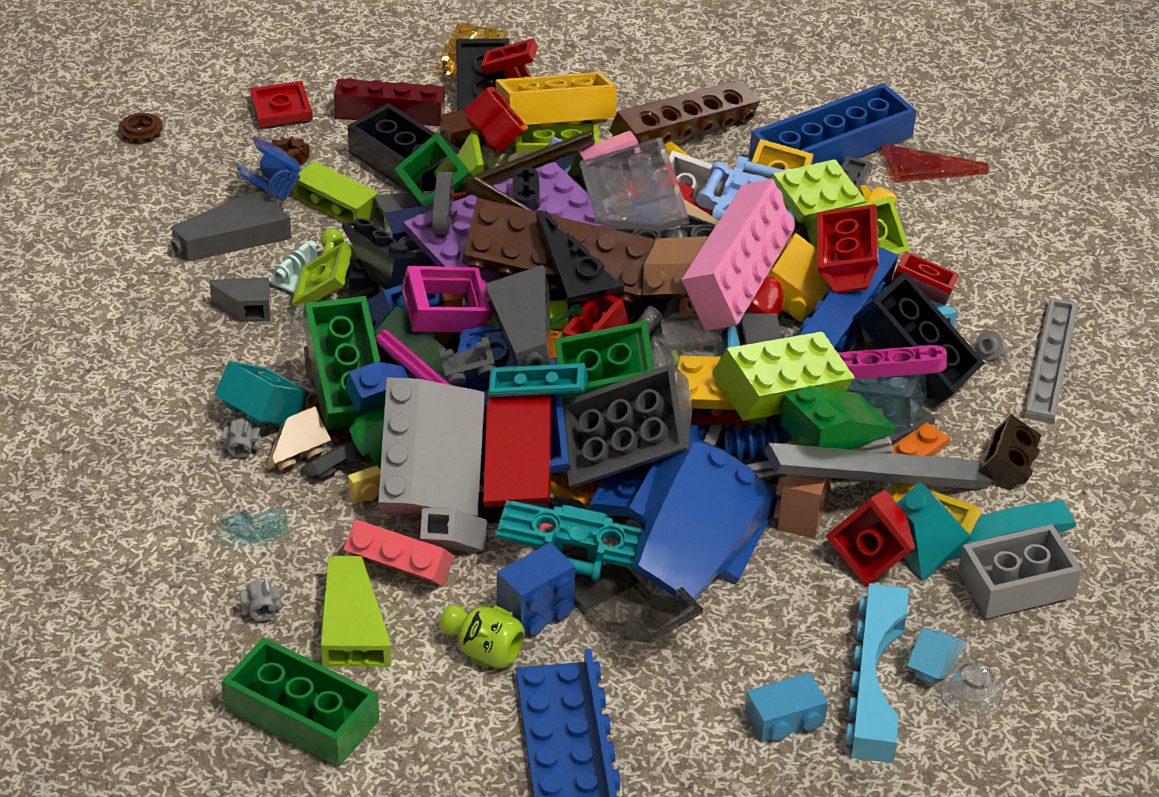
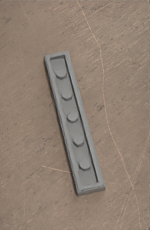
M1054 298L1049 299L1024 413L1025 419L1050 424L1055 422L1079 303Z

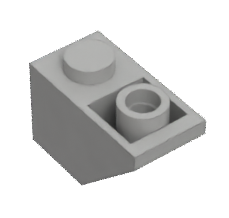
M422 507L420 541L444 548L447 551L485 552L487 520L457 509Z

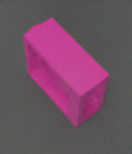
M407 266L401 288L412 332H462L465 329L486 326L487 320L492 318V306L487 301L486 282L481 279L479 268ZM426 293L466 294L469 307H429Z

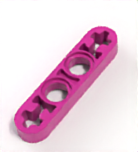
M937 345L838 353L855 379L938 373L947 367V351L945 348Z

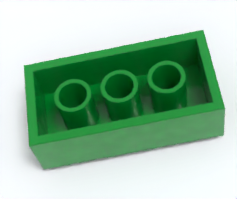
M366 296L305 303L302 323L322 420L326 430L350 427L354 424L351 421L360 416L357 415L345 390L348 372L380 362Z
M265 637L222 680L224 707L226 710L337 767L341 766L379 722L378 693Z

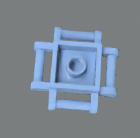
M742 156L738 157L734 170L729 169L723 162H715L710 169V177L704 189L699 191L696 197V202L702 208L713 210L712 217L720 220L742 185L768 180L773 173L784 170L750 162L748 158ZM720 181L726 182L722 196H714ZM787 208L788 214H790V215L792 216L793 220H794V227H795V224H796L797 220H796V218L794 217V215L791 213V211Z

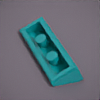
M585 363L491 368L488 395L489 397L584 393L588 373Z

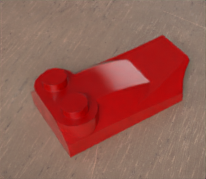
M876 204L817 212L818 272L836 294L867 290L879 266V226Z

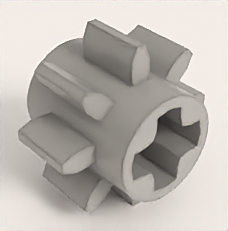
M247 419L233 420L231 427H224L221 438L225 441L223 448L228 449V452L235 457L244 458L252 453V449H260L262 439L259 435L260 428Z
M254 580L246 586V591L239 592L242 614L247 615L250 613L251 617L256 621H266L274 616L276 610L282 608L278 585L271 587L267 580Z

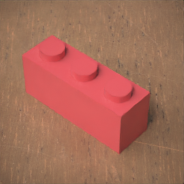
M357 519L353 522L343 549L353 556H362L364 560L441 586L444 585L455 557V555L444 548Z

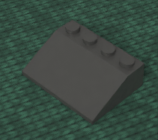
M673 363L563 401L571 470H567L569 487L572 489L687 451L689 448L692 417L689 381Z

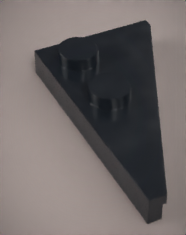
M543 210L537 211L536 220L567 304L624 292L625 285L620 278L615 280L604 270L605 265L598 258L593 257L584 245L573 235L568 237L559 229V223L551 215H547Z

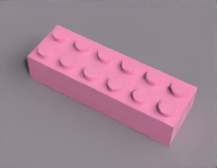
M773 179L744 184L740 187L681 279L705 331L738 325L795 229L794 220L788 214L783 203L782 192L777 189Z

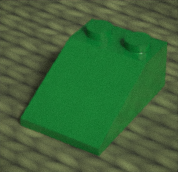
M647 321L554 339L557 364L585 363L588 373L584 393H563L564 401L654 370Z
M808 386L784 394L780 425L803 446L851 449L895 433L896 428L859 393Z

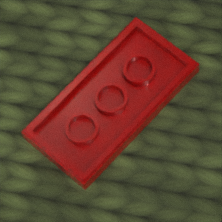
M487 393L483 497L485 508L503 507L506 500L529 505L550 503L552 394L489 397Z

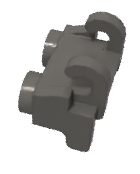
M488 336L481 338L482 341L476 342L477 348L454 354L452 349H438L444 373L450 385L461 387L466 384V379L477 376L482 380L490 379L491 368H496Z

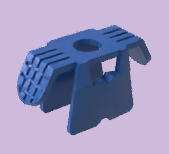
M254 136L252 140L257 150L265 154L260 161V170L270 181H267L240 163L236 164L240 176L266 194L286 200L289 196L288 193H291L292 188L296 185L295 182L300 178L299 172L301 168L298 162L289 154L272 143Z

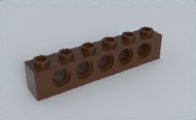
M740 79L619 110L609 131L613 136H617L630 130L636 137L642 151L656 145H664L668 142L686 139L693 135L705 134L719 128H727L734 124L749 122L756 114L755 111L760 103V99L744 80Z

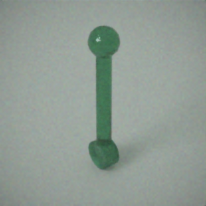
M574 304L570 307V310L550 318V325L570 316H580L583 313L581 305Z

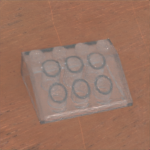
M662 137L579 162L597 224L664 231L667 229H677L684 224L690 223Z

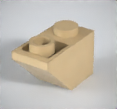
M315 406L288 417L282 423L266 464L268 470L278 467L281 472L297 464L296 459L306 455L307 459L310 460L325 452L324 447L331 441V438Z

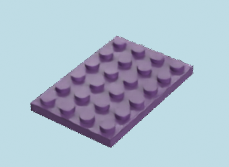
M555 162L535 169L539 174L540 207L535 210L536 212L543 210L544 213L613 230L616 229L615 219ZM513 178L493 185V187L513 198ZM470 194L453 202L449 235H434L433 210L404 221V231L437 266L467 267V264L462 263L477 197ZM489 269L479 271L481 279L485 280L486 283L501 277L497 274V271Z

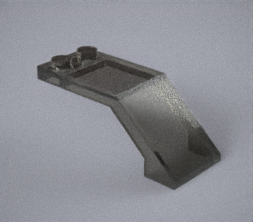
M574 545L562 552L563 555L570 559L589 563L591 561L587 560L588 549H585V547ZM603 562L599 581H593L590 576L575 573L574 606L605 637L650 644L703 613V608L683 587L677 589L676 597L651 594L633 573L624 566Z

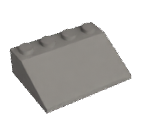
M387 377L378 500L380 513L422 515V507L457 509L478 517L485 392L423 379Z

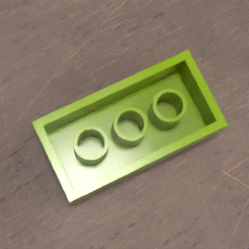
M823 332L727 348L712 372V375L743 421L782 414L784 394L808 386L847 391L855 379Z

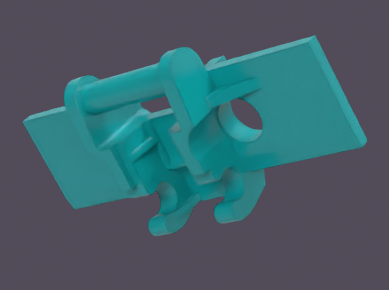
M506 500L495 538L536 548H541L551 542L561 553L565 544L585 547V549H588L587 560H591L590 563L568 559L575 565V573L590 576L593 581H599L603 562L633 568L638 541L644 529L612 523L613 519L608 518V514L562 505V507L555 506L554 510ZM546 523L552 525L555 529L552 532H542L537 526ZM611 537L617 539L619 544L611 547L603 544L602 541L604 538Z

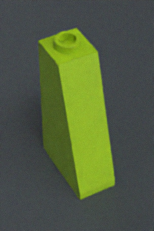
M328 556L321 638L322 666L391 667L390 639L362 556Z

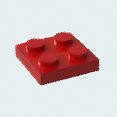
M302 81L249 88L259 128L313 120L312 109Z

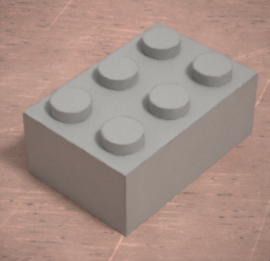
M1053 524L964 544L962 546L958 573L985 619L1076 597L1082 569Z

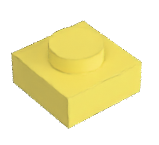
M378 465L348 475L349 496L354 504L362 501H371L379 496L380 469Z

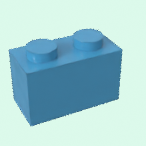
M806 673L748 690L746 693L745 713L761 742L771 739L782 740L791 733L804 729L812 731L821 724H824L828 702L811 673Z

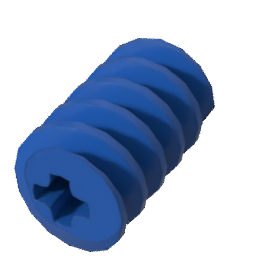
M731 424L728 433L725 426L723 427V451L730 455H736L740 462L743 461L745 454H748L751 463L755 462L757 454L761 455L763 461H768L764 452L768 443L782 444L788 442V432L781 425L777 432L775 425L769 424L766 432H764L762 425L756 424L753 433L749 424H744L741 432H739L736 424Z

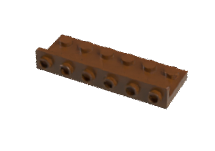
M477 198L462 263L467 264V267H478L479 271H485V269L497 271V274L502 277L543 265L548 283L554 284L556 288L562 290L536 220L537 212ZM551 215L559 223V229L568 237L573 235L590 251L593 257L598 258L605 265L604 270L615 280L620 278L624 282V292L613 294V296L623 300L624 305L639 304L643 293L644 263L651 251L653 239Z

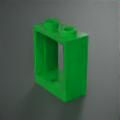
M438 132L395 168L396 172L422 206L434 204L435 190L426 197L415 183V180L445 155L458 168V171L453 174L454 193L465 191L463 181L474 176Z

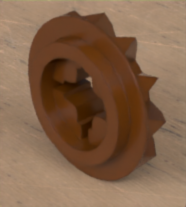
M135 113L125 117L119 123V133H121L122 139H129L130 143L139 140L141 144L144 140L153 142L154 137H160L163 130L161 119L149 113ZM140 125H142L144 129L138 130V128H140Z
M282 136L280 140H272L271 142L294 158L299 165L309 159V144L304 143L303 139L295 140L293 136L285 139Z

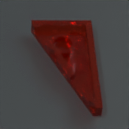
M882 144V154L895 183L988 174L989 171L988 164L984 162Z

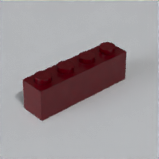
M352 78L338 79L334 91L335 119L359 120L389 103L422 125L440 126V115L445 113V86L408 84L406 82L392 83L379 80L364 81Z

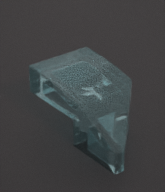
M281 505L255 517H251L244 510L221 520V524L227 531L253 544L271 541L289 534L287 512Z

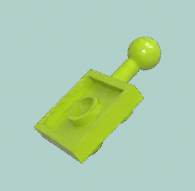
M329 228L322 233L321 244L324 247L322 255L302 266L292 301L295 307L301 303L319 302L331 292L336 293L344 286L353 248L344 241L343 234L338 229Z

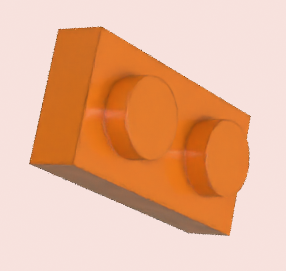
M926 422L895 443L892 453L933 457L949 446L950 437Z

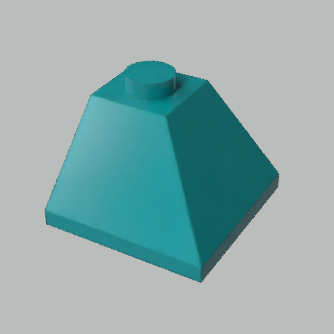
M921 481L897 502L907 516L915 549L907 554L904 560L921 580L928 579L960 550L964 544L973 538Z

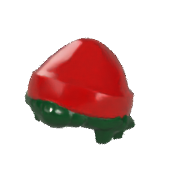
M766 276L744 314H777L778 318L783 310L784 291L777 278Z

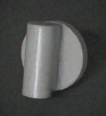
M984 331L976 339L975 349L982 359L995 360L1000 356L1005 357L1010 352V347L1005 345L1003 337L996 331Z

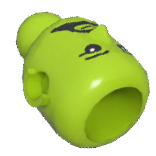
M449 605L443 611L439 621V628L445 635L459 636V648L466 656L471 658L470 662L489 669V667L501 669L511 665L521 650L525 636L522 623L512 616L513 613L496 605L494 608L478 606L471 610L469 614L460 605Z

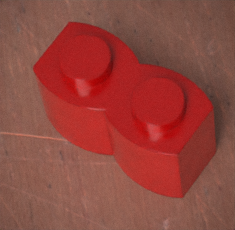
M494 87L486 88L464 109L468 124L473 129L482 131L485 136L484 142L491 150H497L499 153L506 151L529 129L523 119L510 107L505 98Z

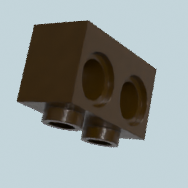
M1011 414L993 431L979 471L1007 490H1012L1019 483L1021 485L1025 484L1033 472V469L1030 468L1031 464L1040 452V449L1037 447L1041 434Z

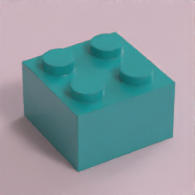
M228 361L214 395L225 401V407L236 412L243 411L248 414L247 420L258 425H264L267 422L280 428L288 417L302 412L310 392L265 366Z

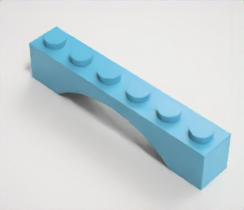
M869 583L867 596H860L858 616H865L864 621L858 620L856 641H862V646H855L853 666H860V671H853L851 692H857V698L850 697L848 718H854L855 722L847 726L845 745H852L851 758L886 763L894 762L899 715L889 705L880 689L876 676V664L886 648L895 639L904 634L909 588Z

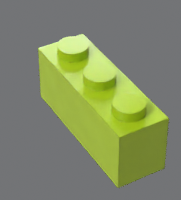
M313 161L299 172L300 178L295 182L296 185L293 188L294 198L344 223L353 222L358 218L371 220L375 217L374 196L379 195V192L316 161Z

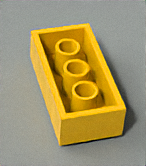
M601 72L496 80V90L505 98L510 107L523 119L527 126L538 124L541 127H551L557 122L577 125L583 120L603 123L607 122L608 118H615L617 86Z

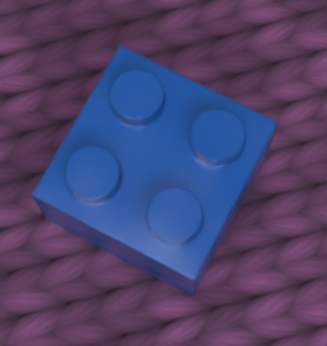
M551 542L497 571V606L512 612V616L522 623L525 631L524 638L530 634L536 635L540 633L546 625L557 619H565L574 610L575 565Z

